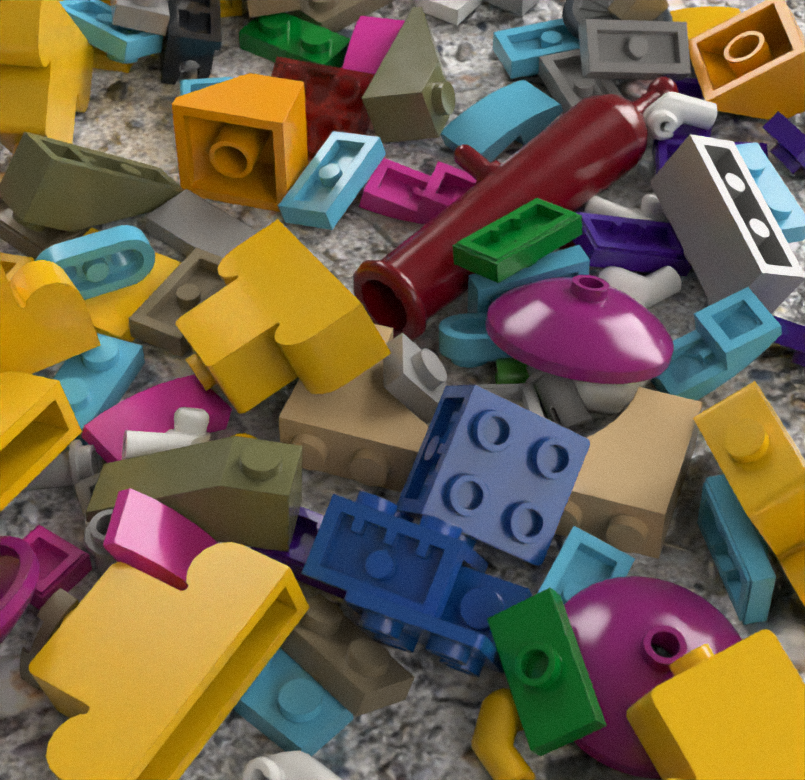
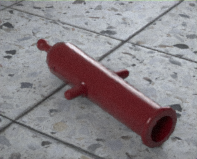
M667 77L655 78L648 85L647 92L634 102L615 94L596 95L582 99L503 163L497 160L490 162L467 144L458 146L454 151V161L477 180L476 184L382 260H365L353 274L354 296L362 303L373 323L393 328V339L404 333L411 341L415 342L425 332L427 320L468 291V276L475 274L454 264L452 245L535 198L573 212L578 211L593 196L601 194L627 175L638 164L645 153L648 127L643 113L647 107L667 92L679 93L677 84ZM572 240L567 244L561 246L559 249L562 250L575 246V244Z

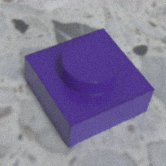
M778 111L762 127L776 143L770 150V153L790 173L794 174L799 168L805 171V134Z

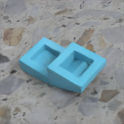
M521 80L500 88L479 100L450 122L440 135L445 145L451 150L455 151L458 146L467 144L492 162L514 140L523 146L526 145L563 112V108L560 103L526 80Z
M746 287L695 312L696 330L673 341L674 350L669 367L661 375L652 378L651 382L659 392L697 401L730 380L768 349L782 334L781 325L751 289Z

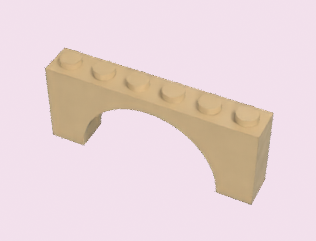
M374 324L386 344L393 339V328ZM383 359L346 385L326 394H312L308 392L299 379L279 415L280 443L303 446V469L316 470L359 481L368 486H378L398 492L403 490L429 427L384 388ZM638 387L634 398L617 419L595 434L586 437L590 441V447L555 534L568 536L573 526H576L620 551L659 559L696 447L698 427L693 417L701 413L702 402Z

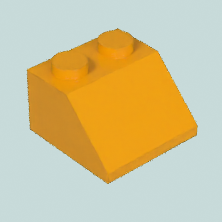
M765 0L688 40L690 59L704 99L716 103L717 111L770 120L778 111L787 119L805 112V37L785 0Z
M248 73L176 97L172 103L180 186L184 190L188 189L203 199L280 212L279 203L308 166L304 82Z

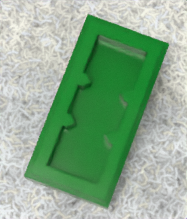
M535 198L452 245L454 264L500 283L518 271L534 265L537 260L582 235V216L550 202Z
M548 588L487 618L530 751L543 756L607 726L560 594L552 588Z

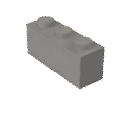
M690 134L650 181L662 205V212L670 221L684 249V256L693 267L707 295L709 306L749 287L772 314L805 280V274L735 143L729 140Z

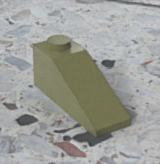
M422 6L412 7L362 97L377 137L381 138L382 143L439 138L449 116L455 109V92L451 83L447 81L441 58Z
M26 131L0 183V198L12 209L13 219L22 226L39 232L44 231L46 227L72 232L149 213L184 191L181 186L159 167Z
M232 436L105 463L86 510V522H90L97 513L103 510L114 509L118 492L131 488L172 508L208 533L217 542H233L244 546L289 552L302 503L303 446Z

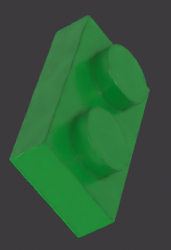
M286 12L257 16L238 31L240 49L322 83L343 66L350 38L289 15Z

